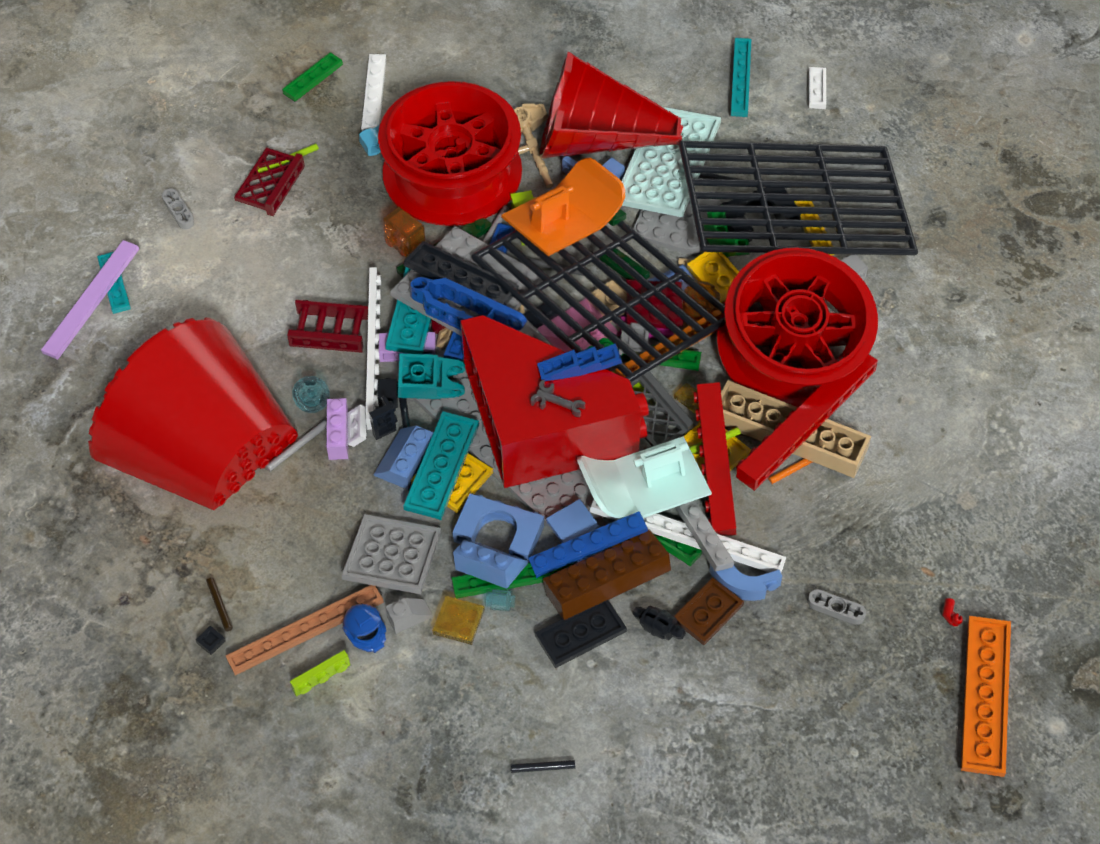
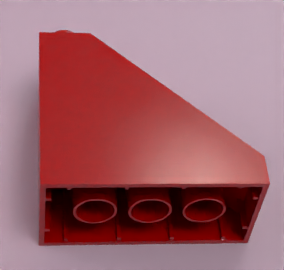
M484 315L461 320L465 370L504 488L580 470L577 462V457L586 456L597 460H615L639 452L640 439L647 437V427L643 417L649 415V409L644 393L635 394L629 379L604 369L581 376L545 381L544 388H549L551 384H554L553 395L571 402L582 400L585 402V409L576 408L581 411V416L576 417L570 409L546 400V406L542 410L540 409V401L535 402L531 406V397L537 394L539 383L542 381L537 363L564 354L566 351Z

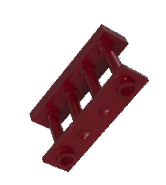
M295 300L297 314H300L297 329L288 330L289 346L363 353L362 336H359L362 320H368V306ZM307 315L318 316L314 332L304 331ZM326 316L336 317L333 333L322 332ZM344 318L354 319L351 335L340 334Z

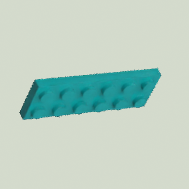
M406 267L403 278H404L412 269ZM397 300L386 341V350L409 354H423L431 318Z
M442 411L403 505L404 510L442 520L479 427V420Z

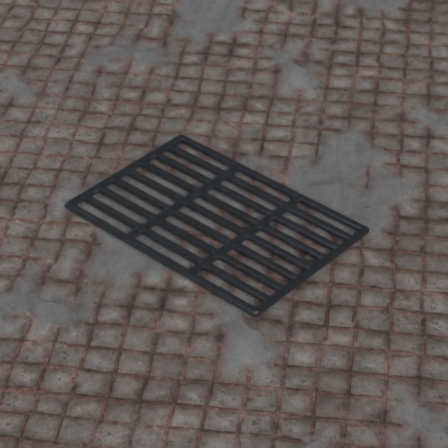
M680 141L678 144L699 247L702 252L768 253L783 248H806L826 254L911 256L918 254L917 245L886 146ZM687 148L747 149L749 155L687 153ZM755 150L815 151L816 156L756 155ZM822 151L882 153L883 158L824 157ZM689 160L750 162L751 167L690 166ZM758 162L814 163L819 165V169L759 168ZM826 164L885 165L887 171L827 169ZM692 173L753 174L755 180L693 179ZM761 175L822 176L823 182L762 180ZM829 176L889 178L890 183L830 182ZM694 186L756 187L758 193L696 192ZM764 187L825 189L826 194L765 193ZM832 189L893 190L894 196L834 195ZM697 199L759 200L761 206L698 205ZM767 200L829 202L830 207L768 206ZM836 202L896 203L898 209L838 208ZM700 212L763 213L764 219L701 218ZM770 213L832 215L833 220L771 219ZM840 215L900 216L902 222L841 221ZM703 225L766 226L767 232L704 231ZM773 227L835 228L837 234L775 233ZM843 228L904 229L906 235L844 234ZM706 239L769 240L770 246L707 245ZM776 240L839 241L840 247L778 246ZM847 241L908 242L909 248L848 247Z
M623 220L617 224L627 233L622 237H619L606 225L601 229L613 241L608 245H605L594 234L586 237L599 248L594 253L590 252L579 241L571 244L585 256L580 261L576 260L565 249L558 251L557 253L571 264L566 269H563L550 256H547L517 230L471 255V259L482 269L491 272L496 277L495 281L506 291H510L517 301L569 348L575 350L576 353L584 351L575 343V341L582 337L591 346L595 347L596 350L605 348L589 334L598 329L640 367L632 372L623 363L615 365L626 376L625 378L630 380V383L726 325L725 316L719 320L716 319L678 287L675 282L682 279L723 314L725 305ZM518 238L555 270L557 274L549 277L518 250L511 241ZM634 239L675 274L669 278L666 277L626 242ZM504 246L543 282L534 285L496 249ZM620 246L659 279L661 283L656 286L652 285L612 250ZM490 254L526 286L528 290L520 293L486 263L482 257ZM606 254L646 288L647 291L639 294L599 258ZM592 262L633 299L626 303L584 266ZM578 270L619 307L611 311L570 274ZM564 278L605 315L599 319L595 318L556 282ZM547 287L553 289L591 324L584 328L580 326L542 290ZM668 287L711 325L703 328L661 291ZM536 295L576 332L567 336L537 309L528 298ZM654 295L697 333L689 337L646 299ZM641 304L683 342L677 346L636 312L633 307ZM626 312L669 350L663 354L659 353L618 316ZM613 321L655 359L646 363L604 324Z

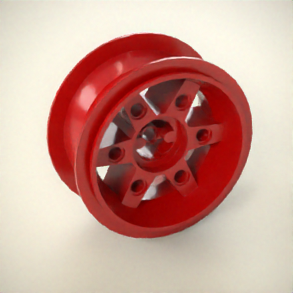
M448 81L428 84L400 97L389 107L383 116L378 132L379 148L385 160L383 165V182L390 199L409 216L426 223L443 226L475 223L478 219H486L500 211L503 206H506L511 201V194L517 192L522 178V162L518 152L521 141V127L514 109L497 93L488 88L467 82Z
M783 248L770 251L750 261L733 279L727 293L724 314L722 313L720 317L721 319L725 316L726 325L717 329V348L721 363L734 383L798 407L803 399L810 397L815 387L819 388L822 384L831 383L847 376L864 362L874 345L878 331L876 303L871 291L858 273L834 256L806 248ZM758 299L764 311L748 312L752 304ZM828 307L835 313H830ZM755 345L770 346L772 350L770 356L768 357L763 354ZM845 346V350L840 357L835 359L829 347ZM791 361H798L803 368H794L788 365Z

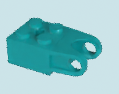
M400 353L398 398L443 399L460 397L465 393V387L448 378L452 375L463 373L466 366L462 361L438 357V355Z

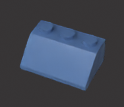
M419 426L400 429L376 469L374 476L409 490L412 485L411 479L418 472L433 432Z
M463 540L453 552L455 570L506 589L528 564V561L468 540Z

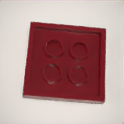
M626 280L639 294L647 291L636 280ZM649 281L654 286L661 283V281ZM675 282L682 289L681 282ZM668 287L661 291L682 309V299ZM626 292V303H627L628 301L632 300L633 297H631V296ZM654 295L646 299L682 329L683 320ZM641 304L633 307L636 312L655 328L669 329ZM626 313L627 324L638 323Z

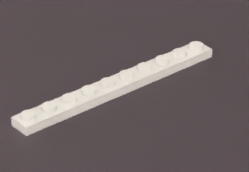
M377 267L369 268L366 382L367 430H372L369 412L373 411L375 406H379L378 395H376L378 390L376 375L380 374L379 364H376V360H380L379 348H377V345H379V333H377V330H380L381 324L380 318H377V315H381V305L378 304V300H381V289H378V286H381V275H378Z
M593 500L590 508L591 513L615 521L619 520L604 513L596 501ZM659 514L643 518L648 530L650 529L653 534L701 549L685 523ZM717 534L734 561L769 573L776 570L782 572L786 557Z

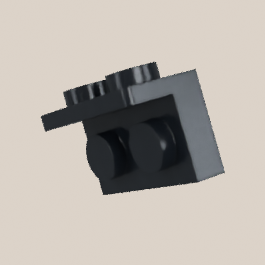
M386 396L381 397L382 407L369 412L372 433L376 440L397 431L396 423L398 420L394 414L396 408L392 401H388Z

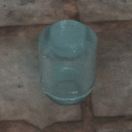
M492 589V591H487L485 606L490 607L491 610L510 611L511 607H515L516 596L512 595V591Z

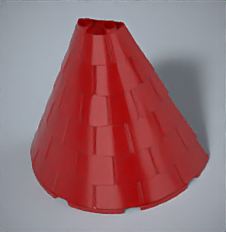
M567 52L543 131L539 152L540 158L547 159L649 146L678 145L682 140V118L639 94L627 85L621 84L588 62L582 61L571 52Z

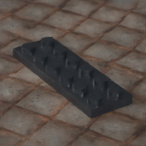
M422 241L404 260L405 267L430 279L447 278L505 306L513 298L510 291H506L495 281L496 277L491 272L425 241ZM508 281L516 290H518V285Z

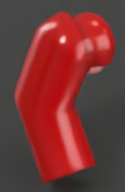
M946 598L942 616L951 626H958L962 623L963 618L953 611L955 600Z

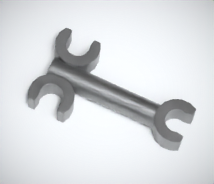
M545 380L540 381L537 394L531 397V406L535 402L540 401V409L543 410L547 400L570 409L576 417L581 416V411L576 408L585 409L584 401L577 400L571 402L553 395L554 384H551L549 388H544Z

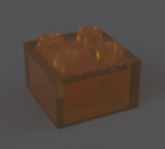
M400 207L383 218L385 241L388 246L394 247L401 256L407 258L422 241H425L424 226Z

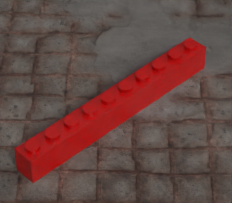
M869 354L864 362L847 376L831 383L822 384L819 388L815 387L808 399H803L795 411L792 410L787 415L783 423L777 424L771 435H766L758 447H754L750 451L749 456L737 464L736 478L755 491L876 371L878 360Z

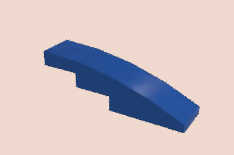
M613 344L599 350L592 347L579 353L571 350L537 363L541 379L550 381L604 370L621 364L622 360L617 345Z

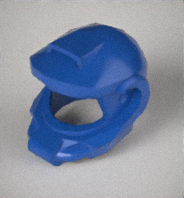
M356 604L349 608L344 615L342 629L356 648L366 652L376 653L382 649L386 641V626L381 620L378 610L368 604ZM378 628L377 634L370 640H360L357 638L372 633Z

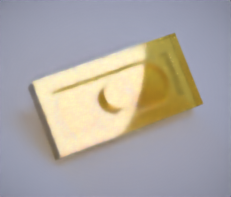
M688 383L684 384L674 394V398L693 413H695V409H699L698 403H694L693 394L697 390Z

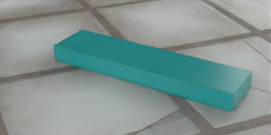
M114 252L97 256L100 269H102ZM120 275L107 293L113 314L131 309L122 275Z

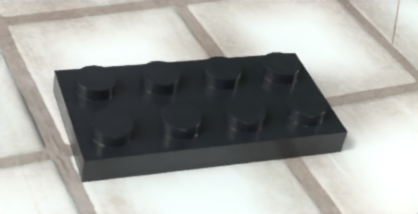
M606 600L566 620L561 619L535 632V637L553 666L557 668L627 632V628L609 600Z

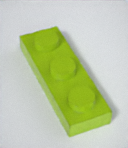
M345 650L291 680V688L296 697L300 694H306L319 683H325L336 673L344 672L350 666L349 656Z

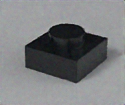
M211 626L195 639L196 643L210 655L226 642L225 637Z

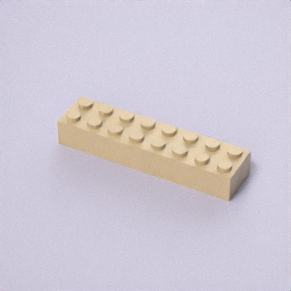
M727 380L721 392L725 427L731 430L738 427L742 434L762 441L766 435H771L777 424L783 423L787 415L792 410L795 411L798 408ZM827 419L792 454L855 478L869 448L871 436Z

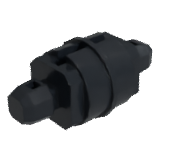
M648 606L647 609L636 607L633 611L634 617L640 621L642 628L654 637L657 636L669 641L672 637L683 639L686 634L684 628L679 626L675 616L664 609Z

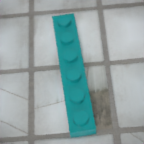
M735 38L731 116L748 117L752 39Z

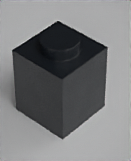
M378 379L379 407L383 406L381 397L386 396L388 401H392L395 408H398L397 379Z

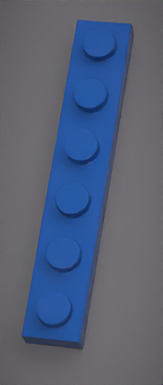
M640 511L531 556L528 559L536 578L647 532L648 528Z

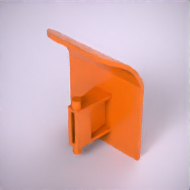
M584 158L574 165L567 176L554 189L502 214L501 218L547 256H550L601 230L621 208L625 199V188L618 177L596 160Z

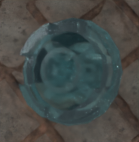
M306 376L299 379L292 390L296 406L308 413H316L323 410L327 405V399L330 398L327 384L321 378L315 376Z

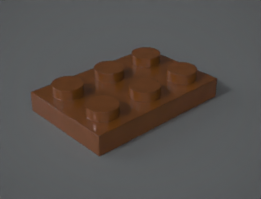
M712 578L675 615L679 626L683 627L687 633L702 645H705L744 605V601L715 578Z

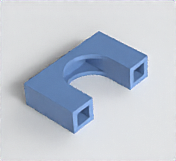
M469 494L453 530V542L461 544L463 540L475 542L480 529L486 523L502 520L510 523L516 530L509 548V554L525 559L529 563L528 558L533 555L544 528V516L538 512L523 510L518 506L506 505L499 500L487 499L482 495Z

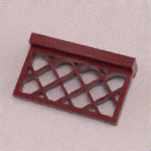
M266 147L234 196L235 201L265 210L267 215L274 217L305 167L303 155L296 153L295 156ZM268 154L276 157L275 159L266 161V157L268 156ZM285 160L291 161L288 165L282 166L281 164ZM279 164L280 167L270 170L269 165ZM267 167L268 171L258 173L259 168ZM278 172L283 173L281 177L274 179L273 174ZM271 176V180L262 182L261 178ZM259 180V184L250 186L251 181ZM275 185L274 189L266 191V186ZM263 189L264 192L254 195L253 190ZM247 192H251L252 196L246 198L242 197V195ZM263 197L267 198L264 204L256 200Z

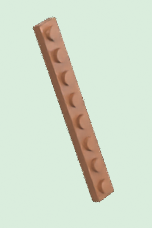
M370 585L226 655V659L234 675H238L342 624L345 613L352 606L368 604L376 607L384 603L383 598L376 586Z

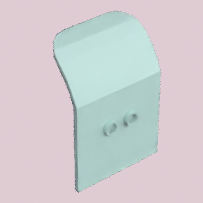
M684 436L615 460H597L586 456L577 457V462L594 500L604 513L614 518L622 519L638 511L645 518L712 494Z

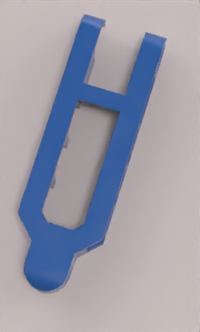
M417 277L410 283L411 298L423 304L427 315L461 330V320L473 317L466 314L463 310L459 311L449 306L448 303L444 304L438 301V298H446L518 331L522 330L527 322L522 313L447 278L431 280L425 277Z

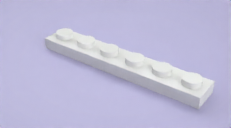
M369 54L362 131L375 128L380 124L386 54Z

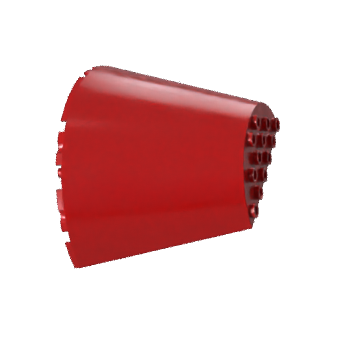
M205 317L204 320L190 318L186 319L183 323H174L173 326L175 328L169 331L165 328L152 336L127 359L129 364L124 370L120 368L117 370L113 380L108 383L104 390L106 393L103 396L104 400L101 407L96 406L93 413V423L89 429V434L92 436V441H88L91 458L211 510H215L222 506L232 494L237 493L247 481L252 480L255 476V470L265 468L274 457L282 453L283 449L289 444L294 443L298 434L229 329L212 318Z

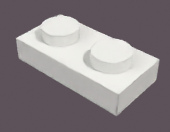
M361 404L348 412V445L352 447L366 440V407Z

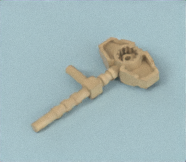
M522 104V107L514 109L520 122L521 135L523 133L527 144L519 147V155L528 151L530 154H533V159L546 187L551 188L553 183L545 162L542 160L543 158H540L537 140L531 132L548 119V114L543 104Z

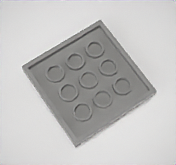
M697 199L698 205L721 204V201L715 199ZM690 200L683 217L641 210L633 229L650 244L695 257L700 255L701 250ZM700 212L701 218H708L707 212Z
M364 514L343 570L342 580L421 594L440 539L441 528Z

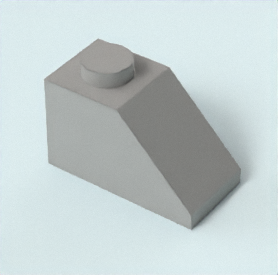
M403 598L386 606L387 618L396 634L433 618L424 599Z

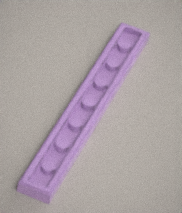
M124 240L120 243L41 349L43 354L57 360L60 358L139 251L138 245Z

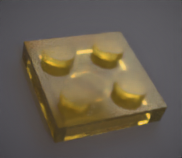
M446 596L434 625L433 635L472 645L484 614L485 606Z

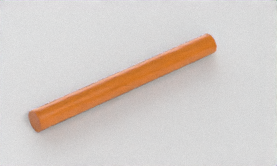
M802 459L769 477L768 480L771 484H774L809 465L812 461Z

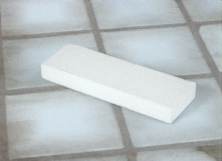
M809 67V108L826 109V68Z

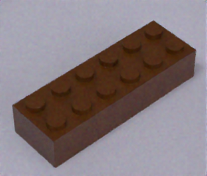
M649 529L647 532L625 540L544 578L545 593L560 616L566 620L671 571L669 553Z

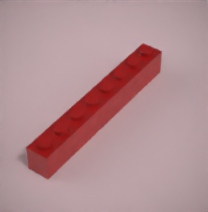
M720 382L697 384V391L693 392L694 403L699 405V409H695L696 421H700L701 427H697L698 439H702L703 445H699L700 457H704L705 463L701 464L702 474L706 475L707 484L712 493L708 496L709 500L705 501L706 512H710L711 517L708 521L717 534L733 536L736 535V520Z

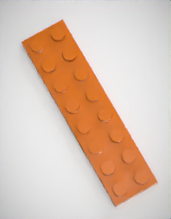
M969 616L961 771L1004 777L1006 774L1011 621Z

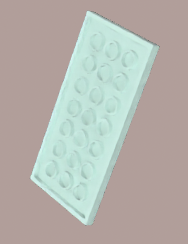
M663 107L682 118L681 125H683L681 141H714L721 124V117ZM679 145L636 148L622 179L625 188V199L622 206L683 217L690 198ZM687 148V153L708 154L710 148ZM689 160L690 166H703L705 161ZM692 173L693 179L699 178L700 173Z

